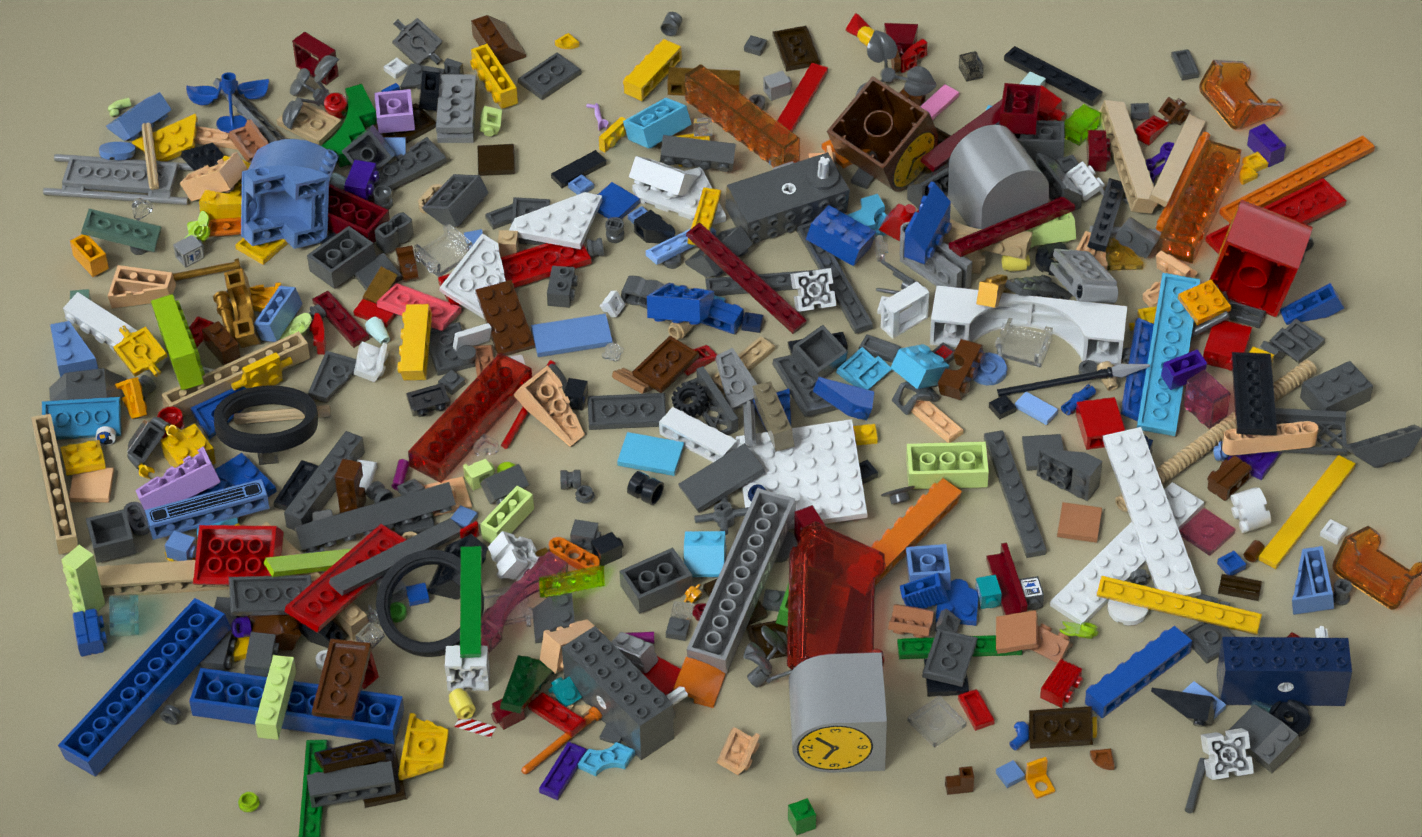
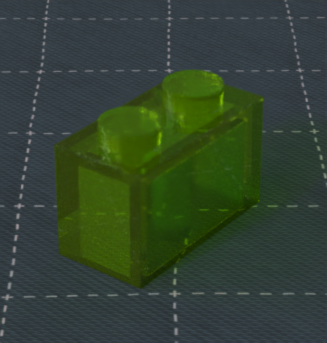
M1085 104L1079 109H1075L1073 114L1064 120V138L1080 146L1087 139L1088 130H1097L1100 127L1101 112Z

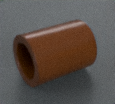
M1254 540L1244 552V558L1249 562H1255L1265 549L1263 543Z

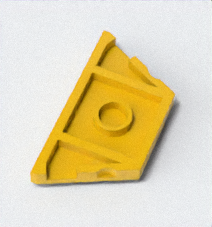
M196 114L152 132L156 161L167 162L181 156L182 151L195 148L194 139L197 132L196 122H198ZM143 137L132 141L136 149L142 150L145 154Z
M414 713L409 714L398 773L399 780L444 767L449 738L448 729L436 726L429 720L424 722L416 718Z

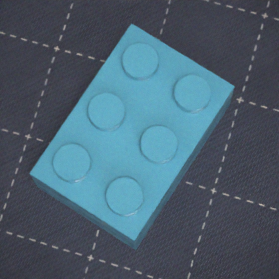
M664 98L623 121L628 140L648 149L655 147L661 142L663 135L672 136L692 125L687 106L669 98Z

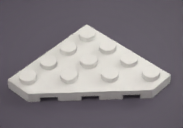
M698 167L686 170L688 173L697 175V178L684 196L678 195L677 198L669 196L667 191L662 189L661 192L650 189L651 185L646 183L644 186L633 184L632 190L635 196L640 198V203H649L655 205L657 209L666 212L673 211L678 213V216L692 220L695 217L703 187L711 189L712 187L703 169ZM720 203L718 204L712 225L726 221V215Z
M584 192L514 219L509 230L518 231V238L581 249L602 203V195Z
M481 234L439 288L441 293L483 319L484 316L477 300L475 289L505 281L498 243Z

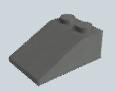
M1255 704L1229 729L1242 728L1248 731L1250 748L1245 749V751L1270 773H1273L1301 745L1297 733L1281 720Z

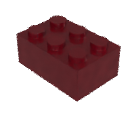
M1004 83L999 125L1007 127L1012 133L1036 135L1041 86Z

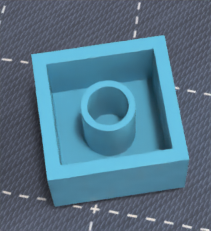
M920 344L900 348L891 365V369L916 389H922L938 385V381L945 368L948 369L950 365L941 356L934 354L928 346Z

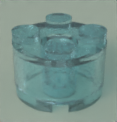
M138 595L109 596L110 636L139 635Z

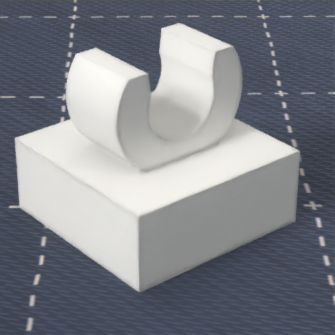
M616 290L608 294L603 303L600 304V308L603 312H608L612 318L617 317L626 304Z

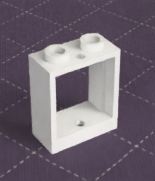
M915 282L882 302L881 329L892 339L928 318L929 291L927 288Z

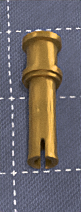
M218 291L213 296V300L217 304V313L222 318L224 328L237 341L233 324V306L229 301V293L227 291Z

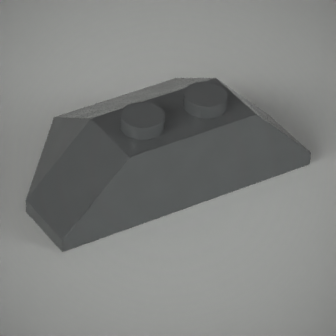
M105 368L68 372L49 388L50 401L109 397L122 398L125 395L122 389H117L115 384L127 379Z
M1415 424L1344 445V449L1374 468H1380L1386 463L1400 462L1402 458L1409 457L1422 437V428Z

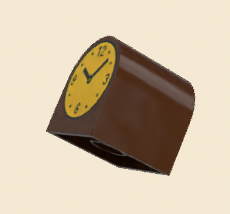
M874 76L869 79L826 131L837 154L895 192L907 189L912 182H915L922 175L927 167L920 162L921 157L935 148L938 142V134L930 113ZM869 149L870 151L865 153L862 150ZM871 151L875 152L876 157H875L874 154H872V155L870 156V155H869L870 152H871Z

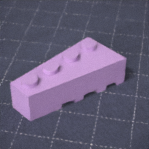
M204 447L198 449L199 454L194 457L187 456L184 458V463L177 468L172 466L167 469L163 477L157 476L135 490L144 510L195 497L198 493L211 489L220 483V479Z

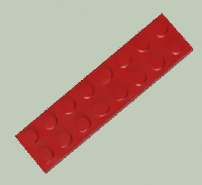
M1322 178L1263 208L1307 225L1345 206L1346 199ZM1230 224L1205 237V241L1218 254Z
M546 243L501 257L505 281L512 280L514 288L550 277L552 266L575 267L576 269L591 264V257L584 245H582L581 249ZM450 274L438 277L440 286ZM445 295L447 301L451 305H460L459 303Z
M380 524L287 604L284 612L318 633L380 577L343 596L329 584L330 578L406 539Z

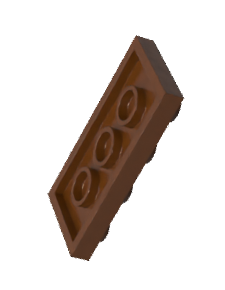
M512 280L475 289L486 324L489 323L492 327L490 336L498 358L535 348L532 334Z
M330 639L312 708L313 716L354 721L372 650L371 643Z

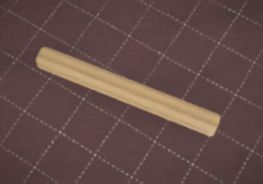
M148 122L143 123L141 126L149 188L154 190L159 188L152 127Z
M329 405L317 406L318 417H329L331 415ZM295 408L234 414L235 424L305 418V415Z

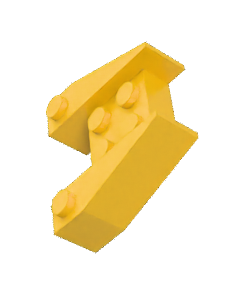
M224 156V157H223V160L226 161V160H228L230 157ZM242 160L246 167L249 168L251 163ZM242 177L234 185L235 188L226 194L205 190L199 200L200 212H206L210 219L241 217Z

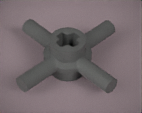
M728 496L721 499L720 503L714 506V513L694 516L695 523L715 521L718 527H720V531H725V535H727L728 528L735 524L734 518L745 516L749 507L734 509L731 503L728 502Z

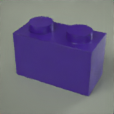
M1265 124L1249 130L1247 146L1254 153L1259 152L1268 161V167L1284 161L1286 145Z
M354 160L344 184L345 191L368 200L369 195L373 194L374 183L379 179L376 163Z
M1197 349L1164 362L1161 377L1168 388L1172 390L1196 381L1199 378H1204L1207 362Z

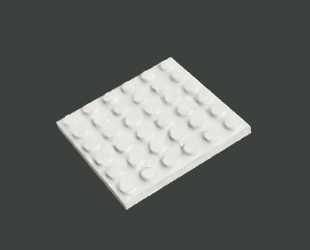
M852 419L792 428L795 447L777 452L767 432L756 433V444L753 447L747 445L764 467L765 473L742 486L745 508L751 504V501L748 499L749 489L753 485L759 484L766 488L767 491L795 498L796 511L813 505L824 524L868 518ZM744 435L736 436L738 448L745 443ZM794 518L789 529H794Z

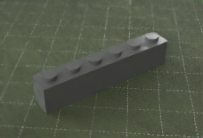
M348 431L344 432L285 510L284 516L287 528L295 531L294 527L313 522L312 513L321 511L336 492L334 476L342 458L357 461L365 453L363 437Z

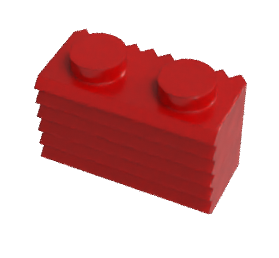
M1060 659L1041 687L1040 698L1060 708H1063L1066 703L1069 704L1074 696L1073 691H1075V688L1079 689L1083 683L1082 668Z

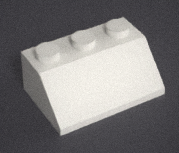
M636 156L629 177L635 179L634 183L642 186L645 183L651 185L650 189L659 192L662 189L667 191V195L677 198L678 195L684 196L696 180L697 175L650 158Z

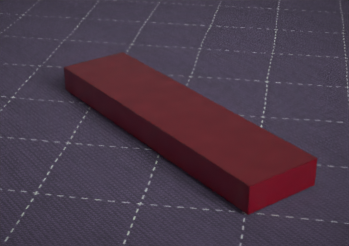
M329 291L312 299L314 305L318 304L324 309L326 318L353 348L360 345L362 341L370 340L368 333Z

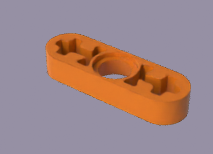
M555 537L549 541V552L555 558L588 575H594L599 571V558L562 537ZM572 553H577L580 555L576 559H572L569 557V555Z

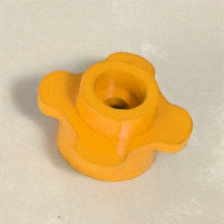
M700 584L696 587L692 585L685 592V603L689 601L691 604H694L702 596L703 592L699 589Z

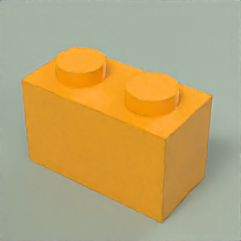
M81 234L70 240L73 256L92 277L109 269L106 253L90 236Z

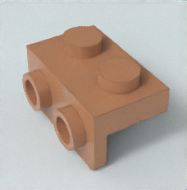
M251 119L247 120L244 127L232 130L228 135L247 162L252 161L258 149L269 144Z
M895 604L888 630H893L896 634L911 633L914 637L925 638V636H929L932 630L934 611Z
M1041 623L1038 626V648L1030 650L1058 664L1060 659L1064 658L1068 648H1072L1073 644L1069 641L1070 637L1060 632L1056 635L1051 632L1052 628Z

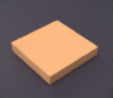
M106 468L74 474L69 501L109 503L114 469Z

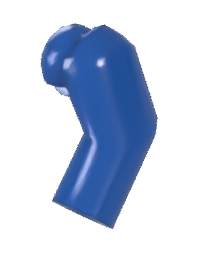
M1024 721L1016 722L1014 725L1017 737L1009 745L1015 751L1029 740V726Z

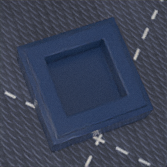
M745 312L741 330L760 333L764 315Z

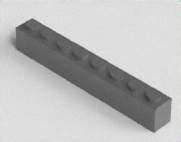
M446 482L294 527L300 549H305L308 553L318 550L317 546L325 544V547L337 544L336 540L344 538L345 541L356 538L355 534L362 532L364 536L368 535L380 524L387 528L395 527L394 523L402 521L403 525L413 522V517L421 515V519L433 516V511L440 510V513L452 510L451 506L456 505L450 483Z

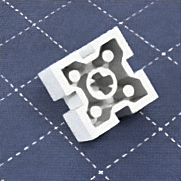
M831 268L813 270V275L809 276V272L790 274L792 288L798 290V296H794L796 311L813 310L814 304H818V308L836 306L835 292L829 290V284L833 283Z
M502 531L488 546L491 558L497 563V577L500 579H515L518 582L531 585L545 570L541 558L535 554L537 550L531 539L521 536L517 539L514 534Z
M459 645L446 646L445 673L448 691H453L457 688H462L463 690L464 688H472V691H489L490 665L488 661V646H481V657L460 658Z
M1239 728L1225 731L1226 736L1218 732L1201 735L1203 752L1209 755V759L1204 760L1206 776L1212 780L1228 778V772L1236 776L1254 773L1252 757L1246 754L1245 749L1250 748L1248 731Z

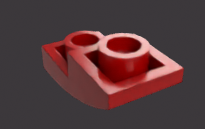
M921 39L906 50L901 57V73L917 66V60L927 56V41Z
M315 313L314 319L309 325V330L313 333V345L317 348V354L324 355L326 352L324 325L320 314Z

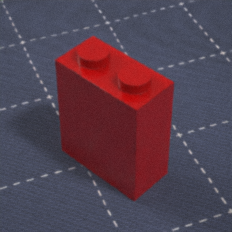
M1223 321L1213 326L1203 353V358L1207 365L1232 371V352H1247L1252 327L1229 321Z
M1115 397L1077 402L1076 418L1086 450L1105 448L1103 442L1104 435L1125 431Z

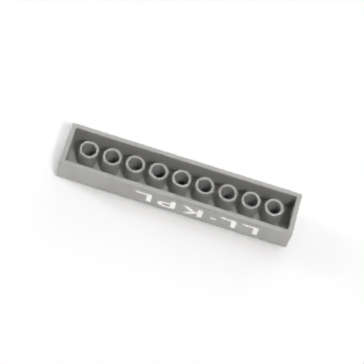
M757 488L687 647V657L705 662L727 674L794 518V512L796 511L795 498Z

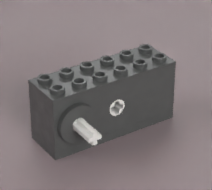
M827 152L728 184L726 187L725 208L736 227L742 226L751 242L757 244L760 241L775 238L784 233H790L796 230L797 226L813 222L828 205L844 214L847 213L850 189Z
M596 626L562 647L564 679L570 676L582 696L581 699L587 705L594 706L602 714L601 720L605 724L608 723L621 736L622 741L629 748L635 750V754L640 760H643L674 739V719L676 714L673 706L688 696L684 687L680 686L673 692L665 695Z

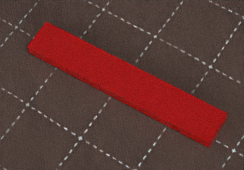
M811 63L770 131V137L787 142L827 75L828 67Z

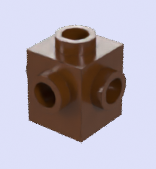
M1168 97L1158 112L1164 116L1163 119L1169 124L1176 123L1181 125L1187 119L1191 110L1186 107L1187 103L1180 98L1175 100Z

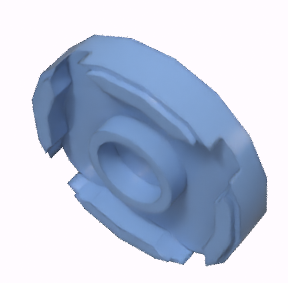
M108 142L99 147V155L107 160L110 157H115V160H126L136 154V147L128 142Z
M985 353V360L978 367L977 376L973 380L986 386L1001 383L1007 375L1005 360L997 354Z

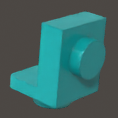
M562 676L551 682L552 687L548 689L549 693L553 692L559 703L565 707L582 698L570 676L564 680Z

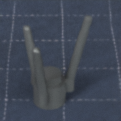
M881 260L883 265L893 271L895 277L903 281L901 289H905L917 282L889 263ZM876 288V291L883 293L896 294L900 292L896 290Z

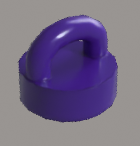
M247 616L235 618L232 621L231 630L235 637H250L252 627ZM237 623H238V625H239V632H240V633H238V632H237V629H236Z

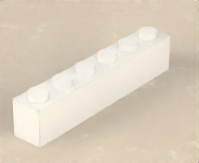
M78 292L63 308L67 321L80 326V329L86 334L94 335L97 341L102 344L106 343L113 351V346L124 338L121 332H119L120 327L125 325L130 333L137 331ZM164 347L162 348L167 353V357L156 364L159 370L169 360L167 349Z

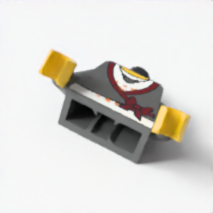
M153 417L149 422L144 420L128 442L127 457L129 461L139 470V475L150 479L148 473H155V470L146 466L144 462L166 432L174 440H178L175 437L176 432L182 433L181 429L159 417Z

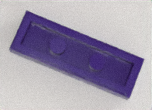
M568 742L539 787V793L558 800L577 771L578 763L587 752V749Z

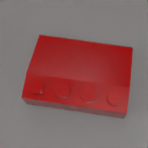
M199 525L193 584L229 585V577L271 576L264 561L269 557L281 556L284 532L277 526Z

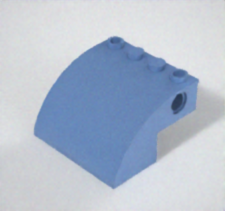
M283 139L271 142L258 149L248 170L274 165L301 166L323 172L329 176L330 180L339 156L330 149L327 150L318 144L306 140Z
M291 165L264 166L242 171L241 237L251 246L285 239L294 249L320 243L327 237L329 176L311 168Z

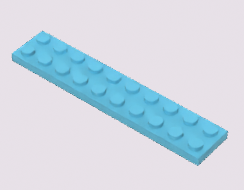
M1167 273L1162 274L1147 363L1150 364V367L1146 369L1137 428L1141 427L1143 431L1171 436L1176 434L1183 386L1170 390L1162 379L1161 373L1164 362L1189 353L1194 320L1178 300V294L1199 285L1200 279Z

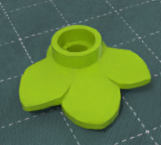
M200 212L198 221L187 223L189 234L186 237L193 235L202 242L208 239L210 235V227L208 226L210 218L206 212Z
M1062 621L1066 628L1059 630L1067 636H1078L1087 639L1098 636L1097 626L1088 622L1078 624Z

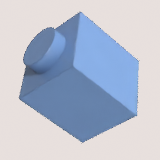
M173 531L165 544L167 558L176 561H186L195 558L197 550L196 538Z

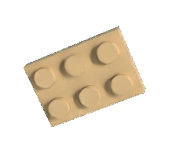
M303 102V106L293 123L292 130L284 125L282 115L277 119V125L321 146L342 126V121Z

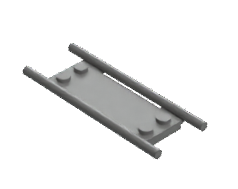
M55 154L54 161L68 162L62 180V189H43L44 195L188 205L189 198L171 197L178 170H194L187 163L156 161L159 188L151 190L148 183L146 160H115V158L107 160L102 157ZM84 189L148 193V195L85 191Z

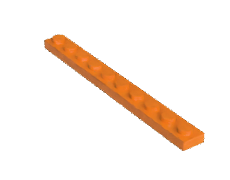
M1361 136L1220 208L1219 214L1231 224L1241 200L1263 208L1373 152L1375 146L1366 137Z

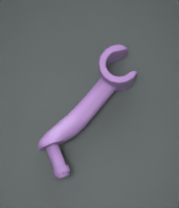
M588 103L586 105L587 108H595L598 131L601 128H606L607 130L609 122L602 119L598 103L595 105Z

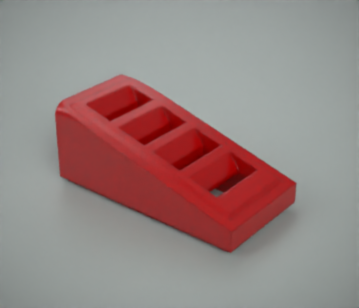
M1153 115L1135 129L1137 140L1149 146L1169 126V123Z
M708 345L693 349L703 358L699 357L684 372L687 376L696 372L697 368L715 361L717 354Z

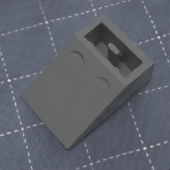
M1039 449L1036 476L1042 480L1048 481L1085 501H1088L1099 488L1102 460L1086 452Z

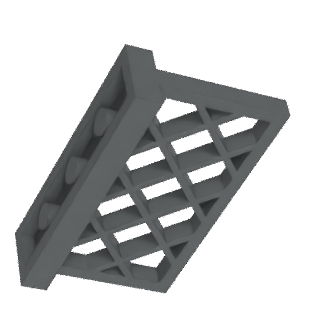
M1275 408L1277 424L1304 421L1316 423L1318 429L1322 430L1317 434V441L1323 446L1272 452L1347 456V451L1344 449V445H1347L1346 411ZM1330 429L1341 430V432L1335 435ZM1325 433L1332 438L1328 442L1321 438ZM1336 441L1342 446V449L1334 448L1331 444Z

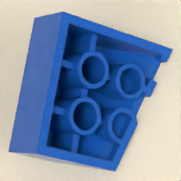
M932 181L928 186V196L923 195L919 212L914 213L905 230L904 257L924 265L929 258L933 257L936 247L941 245L944 235L948 234L952 227V223H950L951 201Z
M668 283L647 295V318H653L657 322L672 320L673 323L688 321L689 324H700L708 318L714 298V291L700 288L687 290L685 285L674 287V283Z

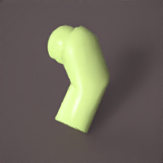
M130 99L117 100L108 106L110 116H118L119 109L131 107Z

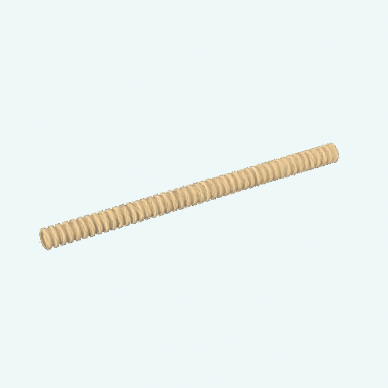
M1304 360L1303 363H1300L1278 381L1274 382L1275 402H1278L1283 396H1286L1302 384V382L1316 374L1317 369L1312 361ZM1235 411L1156 468L1162 486L1185 470L1186 467H1189L1190 464H1193L1207 452L1211 451L1214 446L1219 445V441L1223 442L1224 432L1228 429L1236 428ZM1121 493L1120 496L1115 498V502L1120 510L1127 512L1128 510Z

